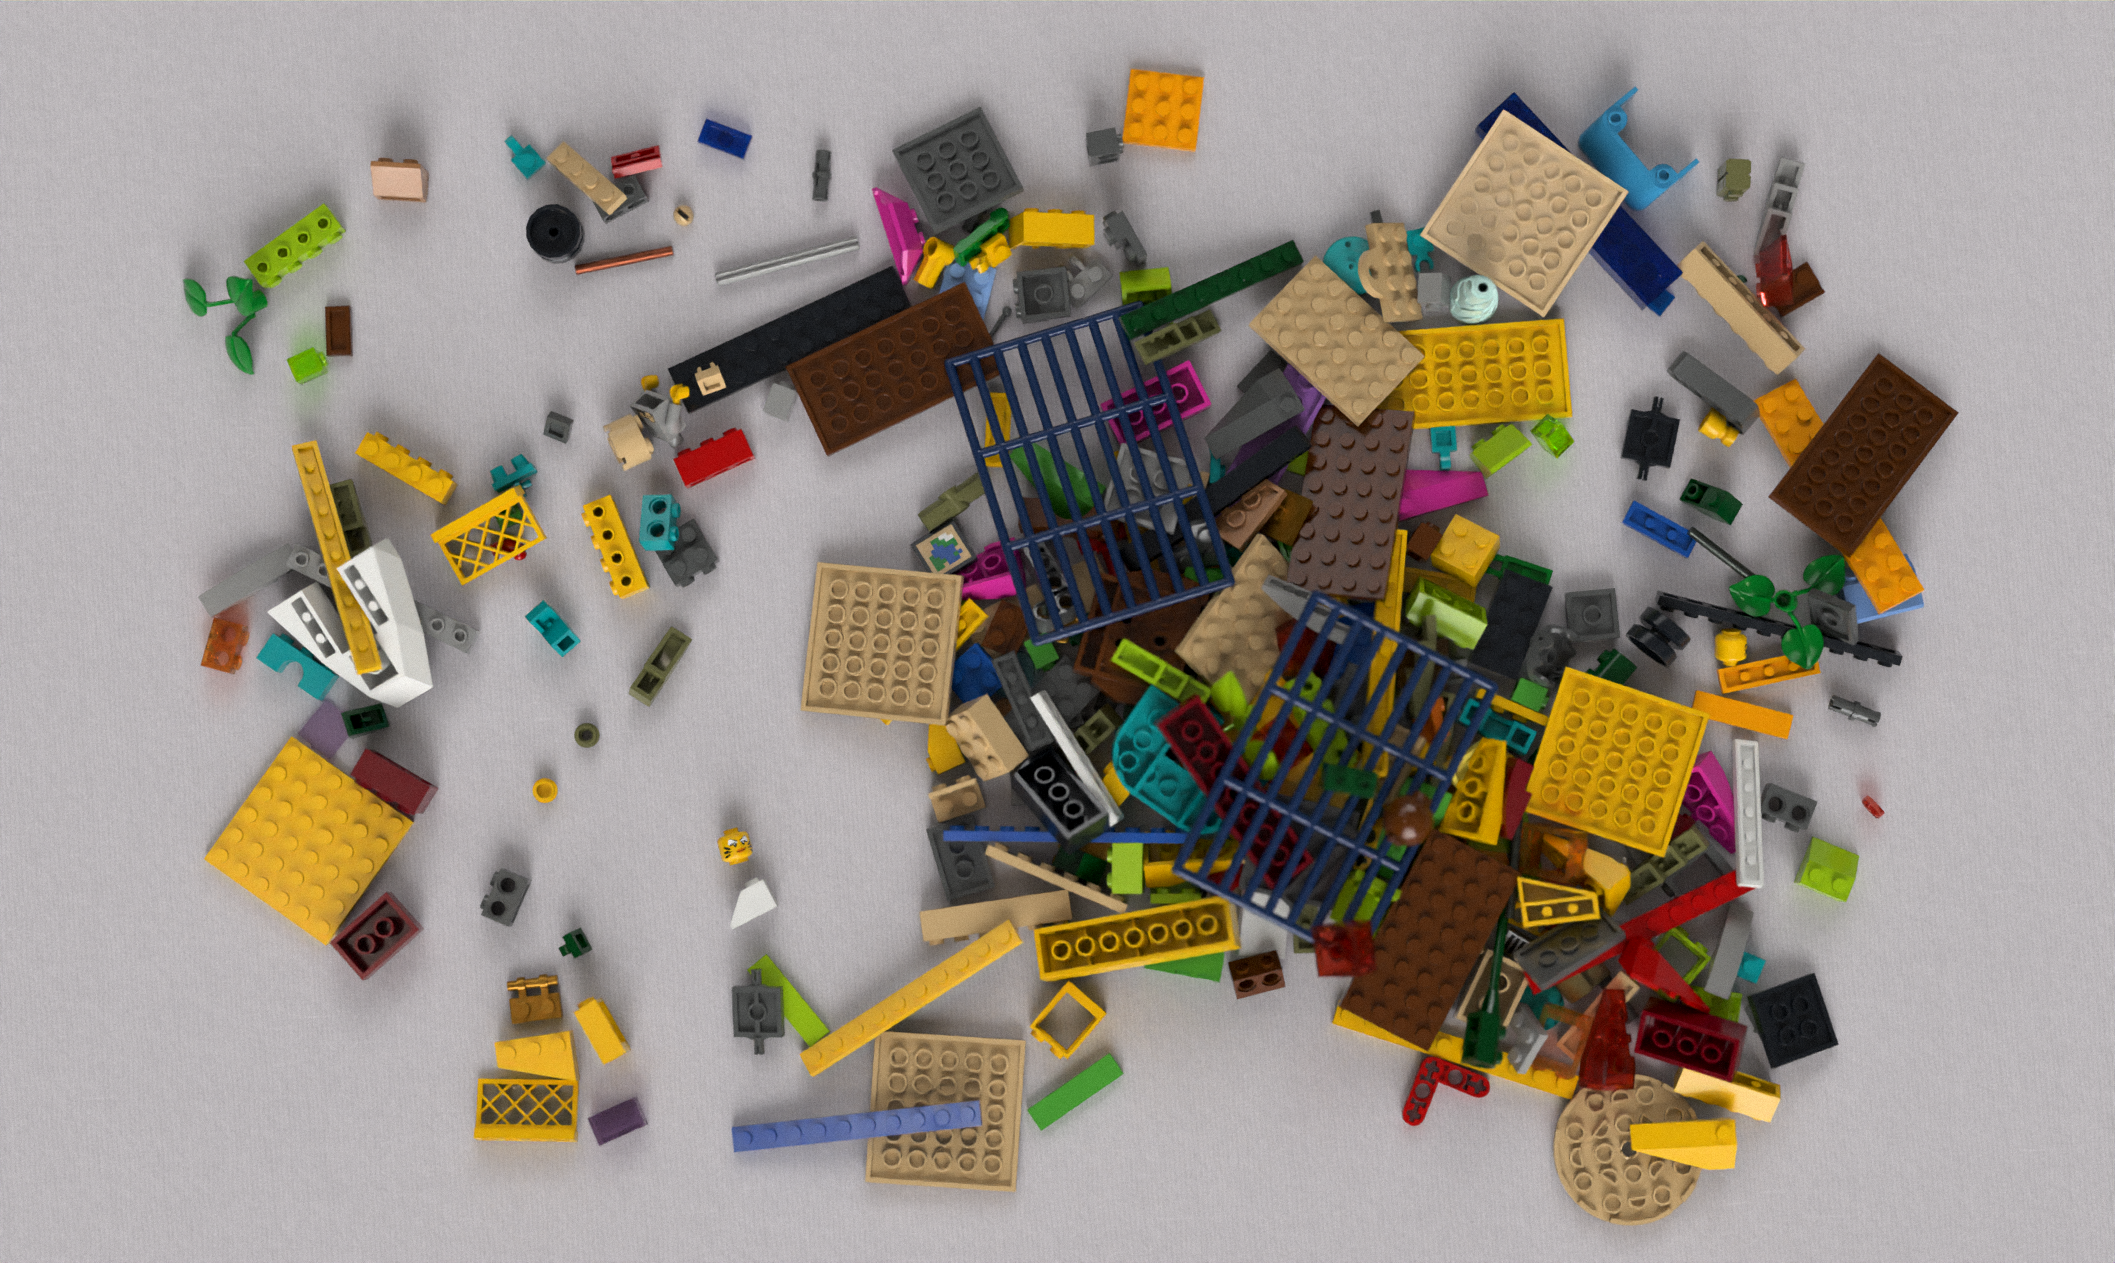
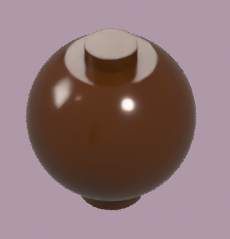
M1415 791L1412 796L1402 795L1393 799L1386 806L1382 817L1383 828L1388 836L1387 839L1398 847L1401 845L1414 846L1423 842L1430 835L1434 824L1433 813L1429 808L1432 800L1419 791Z

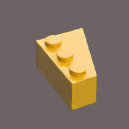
M1025 208L1022 213L1009 219L1008 236L1010 249H1016L1019 245L1032 246V249H1040V246L1055 247V249H1083L1095 244L1094 215H1086V211L1074 210L1071 211V214L1062 213L1061 209H1050L1048 213L1039 212L1038 208Z
M573 1030L494 1042L498 1068L571 1081L580 1080Z

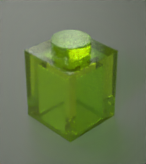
M314 347L286 359L296 382L300 385L328 373L326 366L329 363L324 352H319Z
M1549 414L1530 431L1542 449L1555 458L1562 455L1575 442L1563 424Z

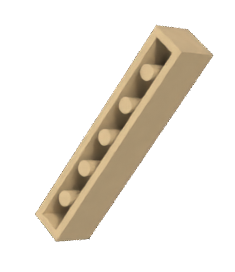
M1704 241L1675 266L1679 270L1681 277L1689 281L1696 288L1698 295L1706 299L1713 306L1715 313L1729 323L1731 330L1746 341L1748 348L1762 358L1769 370L1774 371L1778 375L1805 350L1798 340Z
M1066 889L919 912L923 941H929L930 946L944 944V939L954 937V942L969 940V935L979 933V938H981L1007 920H1010L1016 931L1019 932L1018 927L1028 926L1030 931L1043 928L1044 923L1053 922V926L1067 924L1068 920L1073 919L1069 892Z

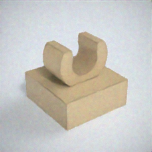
M713 362L710 363L711 368L702 371L701 367H698V373H695L703 396L726 388L718 365L715 366Z

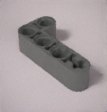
M1682 351L1667 369L1668 374L1673 379L1724 415L1727 423L1740 431L1739 434L1744 435L1759 418V407L1751 398L1689 353Z
M1044 542L1038 543V547L1045 568H1047L1046 572L1051 587H1058V589H1052L1063 625L1076 618V613L1064 575ZM1021 548L1020 557L1022 563L1043 596L1029 548ZM1044 599L1033 607V615L1040 633L1054 630ZM1065 605H1066V606H1069L1070 608H1067V609H1066V608H1062V606H1065ZM1044 615V616H1048V618H1045V619H1044V618H1040L1039 616Z

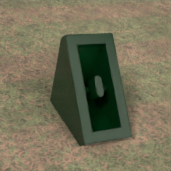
M382 703L341 713L348 736L352 739L389 727Z

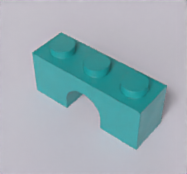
M273 633L256 659L278 673H282L287 665L292 662L300 663L304 674L297 686L317 700L323 701L339 678V675L323 663L313 659L314 655L307 648L302 647L300 650L294 646L295 640L284 633L280 636Z
M1471 698L1467 699L1458 715L1456 723L1467 728L1480 703ZM1491 708L1488 709L1476 732L1488 739L1505 741L1506 749L1520 756L1527 754L1537 734L1536 731L1517 721H1510L1495 714Z

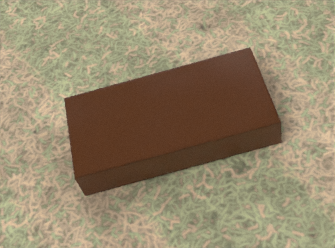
M351 306L325 307L326 356H353Z

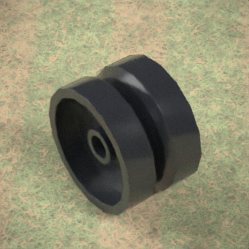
M550 204L538 208L529 217L526 225V238L531 248L543 260L553 264L565 263L574 259L581 251L585 241L584 229L579 219L567 207L558 204ZM558 230V231H559L558 235L555 236V237H552V236H554V234H555L554 231Z
M1647 607L1639 617L1643 626L1633 624L1626 633V637L1649 658L1669 668L1677 658L1673 649L1683 651L1691 639L1671 619L1654 608Z

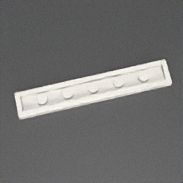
M1044 690L1032 696V702L1082 782L1108 811L1110 826L1124 819L1123 813L1048 693Z
M1734 739L1732 741L1737 886L1761 888L1764 886L1759 743L1758 741Z

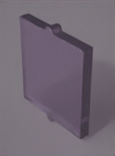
M325 700L298 734L311 744L312 749H317L330 760L349 736L341 715L344 711H339L330 702Z

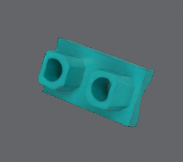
M522 454L510 460L516 470L515 472L507 475L502 465L490 470L494 482L491 485L495 491L500 493L513 485L515 487L521 485L525 492L523 494L524 498L527 497L525 489L532 486L530 479L522 483L521 481L538 472L535 466L529 463Z

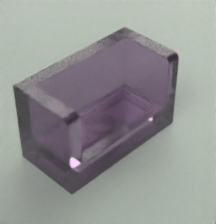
M637 1096L588 1118L599 1146L648 1124Z

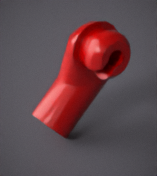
M504 539L501 550L513 552L516 540ZM498 542L492 543L490 546L497 548ZM523 551L514 556V559L523 560L527 556V552Z

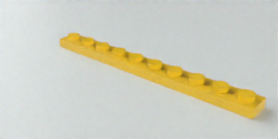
M317 441L292 445V453L356 674L360 675L382 669V664L369 619L337 570L338 567L350 561L351 558Z
M1397 529L1386 602L1375 601L1373 616L1374 620L1399 632L1408 532L1407 530ZM1372 630V639H1373V637H1374V635H1375V633H1376V632L1373 631V630ZM1387 637L1384 638L1369 667L1366 706L1398 643ZM1396 672L1366 729L1378 737L1393 710ZM1364 740L1361 769H1363L1374 745ZM1385 751L1382 752L1373 772L1379 774L1378 778L1383 779L1387 777L1389 753Z
M1010 920L1005 921L800 1053L799 1055L809 1074L813 1077L1023 943Z
M1338 1004L1332 1020V1024L1570 1100L1573 1098L1579 1078L1578 1075L1534 1061L1526 1074L1517 1073L1507 1058L1509 1053L1503 1052L1502 1062L1496 1065L1494 1069H1483L1461 1063L1464 1043L1462 1038L1439 1031L1427 1052L1339 1007Z

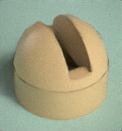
M681 205L674 210L673 217L678 225L687 226L692 223L694 214L691 208ZM682 210L689 218L685 220L678 214V211Z

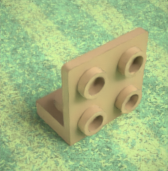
M970 775L956 779V785L947 787V784L943 783L932 787L933 792L929 793L928 796L931 799L938 823L986 808L976 778L971 779Z

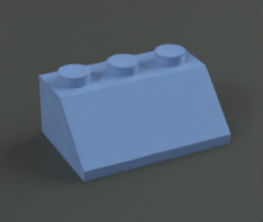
M1907 553L1903 554L1907 562L1911 566L1912 570L1914 571L1915 575L1917 576L1916 570L1912 562L1910 561ZM1850 567L1845 568V584L1842 590L1836 594L1837 598L1856 606L1857 624L1924 607L1922 594L1920 593L1879 615Z

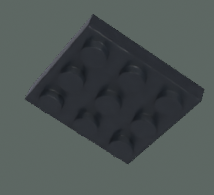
M1815 973L1801 976L1747 996L1771 1068L1780 1067L1839 1045Z

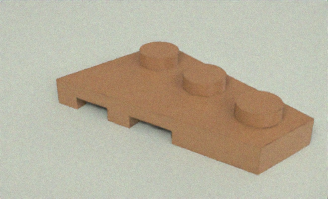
M1265 479L1243 495L1241 501L1231 508L1227 507L1222 510L1221 515L1215 519L1222 541L1243 553L1286 498L1287 493L1285 490Z

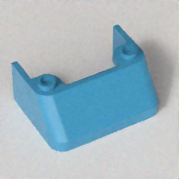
M1635 86L1582 132L1578 139V147L1601 174L1629 191L1623 200L1626 205L1634 211H1642L1692 171L1699 161L1696 158L1678 174L1667 164H1659L1650 171L1644 166L1618 135L1627 124V115L1621 107L1629 102L1637 93L1638 89Z

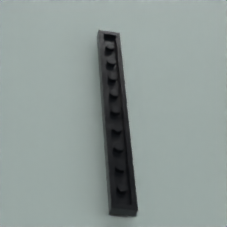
M1658 590L1655 597L1656 604L1660 605L1659 608L1667 612H1674L1675 609L1684 611V615L1691 618H1698L1699 615L1708 617L1709 622L1720 625L1723 622L1731 623L1733 628L1746 631L1747 628L1755 629L1757 634L1767 637L1775 634L1781 636L1780 639L1782 640L1787 631L1797 629L1796 625L1765 617L1750 616L1742 611ZM1822 633L1824 647L1829 648L1831 653L1843 655L1844 652L1853 654V658L1861 661H1868V658L1878 660L1877 663L1885 667H1892V664L1900 666L1903 656L1899 651L1860 641L1855 645H1851Z

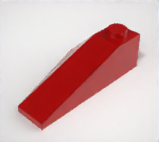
M1633 935L1618 959L1619 964L1629 977L1656 991L1660 989L1669 997L1675 998L1676 995H1679L1678 998L1685 1004L1709 1014L1711 1009L1655 948L1656 944L1644 936L1639 939Z

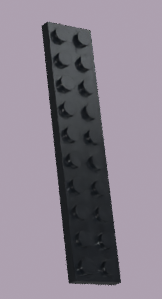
M892 265L668 368V371L675 385L683 384V387L687 386L689 388V396L683 398L682 401L688 414H691L787 370L786 366L912 306ZM713 362L715 366L718 365L726 388L703 396L695 373H698V367H701L702 371L711 368L710 363Z

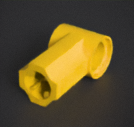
M930 237L924 244L923 254L925 257L913 280L933 289L944 266L950 265L955 258L954 246L937 237Z

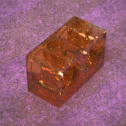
M214 617L201 666L235 675L236 670H239L242 665L243 656H240L242 648L247 645L250 632H247L248 626ZM233 628L236 633L235 638L232 641H227L225 633L228 629ZM226 652L229 660L225 665H220L218 661L219 655Z

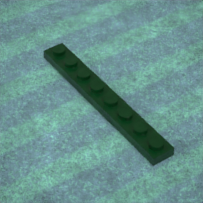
M1291 240L1120 316L1118 320L1128 340L1131 341L1299 266L1304 260L1294 240Z

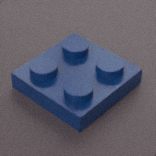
M979 642L975 643L954 662L952 690L963 703L985 694L990 698L1003 687L991 662L993 660Z

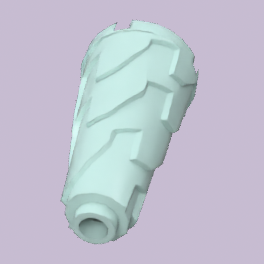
M1484 275L1464 277L1450 291V313L1463 325H1482L1494 315L1497 309V288L1492 280Z

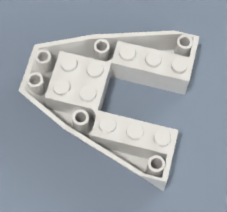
M388 538L337 568L377 631L373 637L382 669L360 675L356 674L340 616L318 582L306 587L268 611L278 623L324 665L373 699L399 708L433 688L423 629L402 560Z

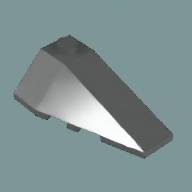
M1280 368L1258 379L1204 439L1217 460L1302 413L1305 409L1293 387Z

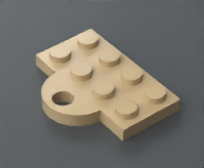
M1371 223L1365 225L1369 250L1364 251L1359 258L1358 274L1361 284L1368 294L1380 299L1384 323L1410 322L1423 319L1421 304L1417 303V283L1412 267V257L1407 246V232L1404 223Z

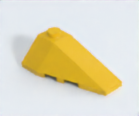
M1488 738L1481 739L1468 763L1469 768L1463 780L1459 779L1456 785L1458 789L1449 803L1444 819L1440 823L1439 830L1441 832L1473 842L1497 845L1502 823L1506 756L1505 741Z
M1165 830V833H1175V832H1176V831H1172V830ZM1198 837L1184 868L1197 874L1215 838L1205 840ZM1225 840L1208 875L1228 869L1239 847L1236 841ZM1144 843L1146 888L1169 887L1187 882V880L1175 875L1171 870L1184 843Z
M1542 830L1537 831V848L1558 869L1564 868L1567 875L1571 879L1570 882L1575 887L1579 884L1585 891L1597 893L1599 905L1610 917H1613L1631 886L1630 871L1623 863H1618L1612 857Z

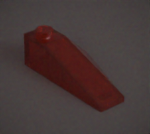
M1624 989L1603 990L1580 1060L1578 1087L1601 1091L1634 1090L1636 1064L1635 1058L1630 1056L1629 1043L1632 1042L1631 1034L1627 1033L1625 1025L1628 1019Z

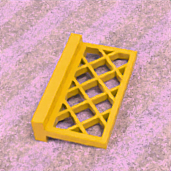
M521 485L511 488L430 534L434 543L438 542L462 586L547 539L523 496L525 492ZM520 503L524 510L522 520L510 516L512 506ZM496 516L504 519L501 531L489 528L492 517ZM509 520L521 524L518 537L506 533ZM486 521L485 527L480 525L481 523ZM525 525L533 527L538 538L532 541L522 538ZM471 529L483 530L481 543L468 540ZM488 532L500 535L497 548L485 545ZM465 533L464 538L458 537ZM504 537L516 540L513 552L501 550ZM453 539L463 542L460 555L452 553L447 543ZM521 542L526 543L524 546L520 547ZM467 544L479 547L476 560L464 556ZM483 549L496 552L493 563L481 562ZM500 554L506 555L499 559ZM463 561L475 564L473 574L467 578L461 570ZM479 565L484 567L483 569L478 571Z
M478 1078L474 1139L477 1141L578 1142L579 1080ZM484 1084L495 1085L501 1091L490 1102L484 1096ZM499 1085L507 1086L504 1089H502ZM513 1085H520L525 1090V1093L514 1102L506 1091ZM524 1085L532 1086L529 1089H527ZM538 1085H545L551 1093L539 1102L531 1092ZM549 1086L557 1087L554 1090H552ZM563 1086H573V1096L564 1103L556 1092ZM504 1094L512 1105L501 1114L493 1104ZM529 1095L538 1105L526 1115L518 1104ZM554 1095L562 1106L551 1115L543 1105ZM483 1099H484V1101L487 1103V1105H486L484 1108H483ZM571 1102H572V1110L568 1107V1105H569ZM491 1107L499 1117L492 1124H482V1114ZM516 1107L524 1118L518 1124H510L504 1117ZM539 1108L549 1116L542 1125H536L530 1119ZM565 1108L572 1114L571 1125H560L555 1119ZM501 1120H503L506 1124H498V1123H499ZM528 1120L532 1125H522V1124H523L525 1121ZM553 1120V1122H554L556 1125H548V1124Z

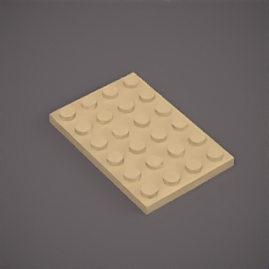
M1316 255L1248 325L1357 427L1425 357L1388 322L1384 323L1383 317Z
M1257 534L1233 567L1234 586L1215 593L1175 650L1210 688L1225 674L1232 671L1244 692L1248 705L1263 685L1267 672L1274 667L1297 622V619L1282 609L1261 589L1268 575L1287 582L1290 564L1263 534Z

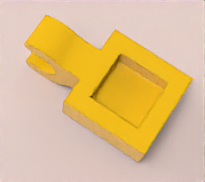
M998 232L980 245L982 252L972 257L969 263L973 270L977 268L981 274L987 271L989 266L995 268L1006 260L1012 253L1005 236Z

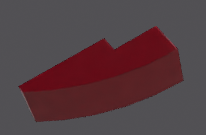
M1508 757L1505 763L1502 823L1499 837L1512 840L1532 797V793L1524 789L1534 770V766L1519 758Z

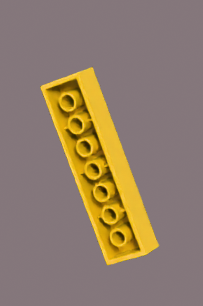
M1221 897L1034 929L1040 979L1046 982L1242 949L1236 906Z

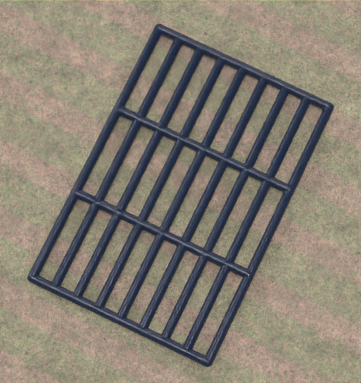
M1142 301L1132 302L946 359L944 362L1029 636L1034 646L1044 645L1232 587L1235 584V578L1163 360L1160 359L1153 362L1163 393L1148 397L1131 342L1128 340L1118 320L1120 316L1145 306ZM1113 319L1139 401L1126 405L1124 404L1098 324ZM1088 326L1115 408L1103 412L1100 411L1075 334V330ZM1153 331L1144 334V337L1152 334ZM1062 334L1066 335L1091 413L1090 416L1080 419L1076 418L1051 341L1052 337ZM1039 341L1042 342L1067 423L1054 427L1027 345ZM1016 348L1018 349L1043 430L1031 434L1028 432L1003 352ZM993 355L1019 434L1018 438L1008 441L1004 439L980 364V359ZM966 363L971 365L995 441V445L982 449L956 370L957 366ZM1163 403L1167 404L1193 483L1192 486L1178 489L1152 407ZM1141 410L1143 411L1169 493L1156 497L1154 496L1128 414ZM1114 418H1119L1145 500L1130 504L1104 423ZM1095 425L1121 508L1108 512L1106 511L1080 429ZM1071 432L1097 515L1082 519L1056 436ZM1046 439L1073 521L1062 526H1058L1032 445ZM1023 447L1049 530L1034 534L1008 452ZM999 454L1025 536L1010 541L984 459ZM1197 495L1224 579L1209 583L1182 499ZM1171 502L1173 503L1200 585L1188 590L1184 588L1158 506ZM1149 510L1175 590V594L1162 598L1134 516L1135 513ZM1122 517L1125 518L1151 601L1139 605L1136 604L1110 521ZM1101 525L1127 606L1126 609L1112 612L1086 531L1087 528ZM1073 532L1077 533L1103 616L1088 620L1062 536ZM1051 539L1079 622L1068 627L1063 625L1038 547V543ZM1025 547L1029 548L1054 627V631L1042 635L1039 634L1014 554L1015 550Z
M1318 590L1312 591L1171 868L1172 872L1352 964H1358L1419 844L1407 846L1400 861H1397L1386 855L1392 845L1387 839V834H1385L1378 850L1364 844L1405 762L1418 768V771L1405 795L1412 796L1415 791H1419L1427 774L1440 779L1431 798L1432 803L1429 806L1434 817L1499 689V685ZM1319 602L1331 608V611L1289 691L1277 685V682ZM1340 614L1354 621L1313 702H1310L1300 697L1299 694ZM1364 625L1376 633L1335 714L1322 708V705ZM1387 637L1398 643L1358 724L1355 725L1345 720L1344 717L1384 638ZM1408 648L1420 654V657L1378 737L1366 729ZM1429 660L1443 667L1406 740L1400 748L1388 741ZM1453 671L1464 677V680L1424 759H1421L1410 752L1447 679ZM1473 683H1476L1487 690L1445 771L1433 765V762ZM1271 694H1274L1285 701L1244 782L1230 775ZM1295 705L1307 711L1265 794L1253 788V785ZM1317 716L1330 724L1287 805L1275 799ZM1338 728L1352 734L1337 764L1348 766L1361 739L1374 745L1363 767L1364 770L1373 771L1383 751L1396 757L1355 839L1342 833L1360 796L1349 795L1333 828L1320 822V819L1334 791H1323L1311 816L1297 810ZM1227 785L1239 792L1196 874L1184 868V865L1224 786ZM1247 797H1250L1261 804L1220 885L1206 879L1243 804ZM1272 808L1282 813L1283 816L1243 895L1240 896L1228 889L1269 809ZM1292 819L1306 826L1265 907H1262L1251 900ZM1314 831H1317L1328 838L1286 919L1274 913V910ZM1339 842L1349 847L1350 850L1308 930L1296 924L1336 843ZM1359 853L1371 858L1372 861L1332 940L1329 941L1319 936L1318 933ZM1382 864L1394 870V873L1354 952H1351L1340 945Z

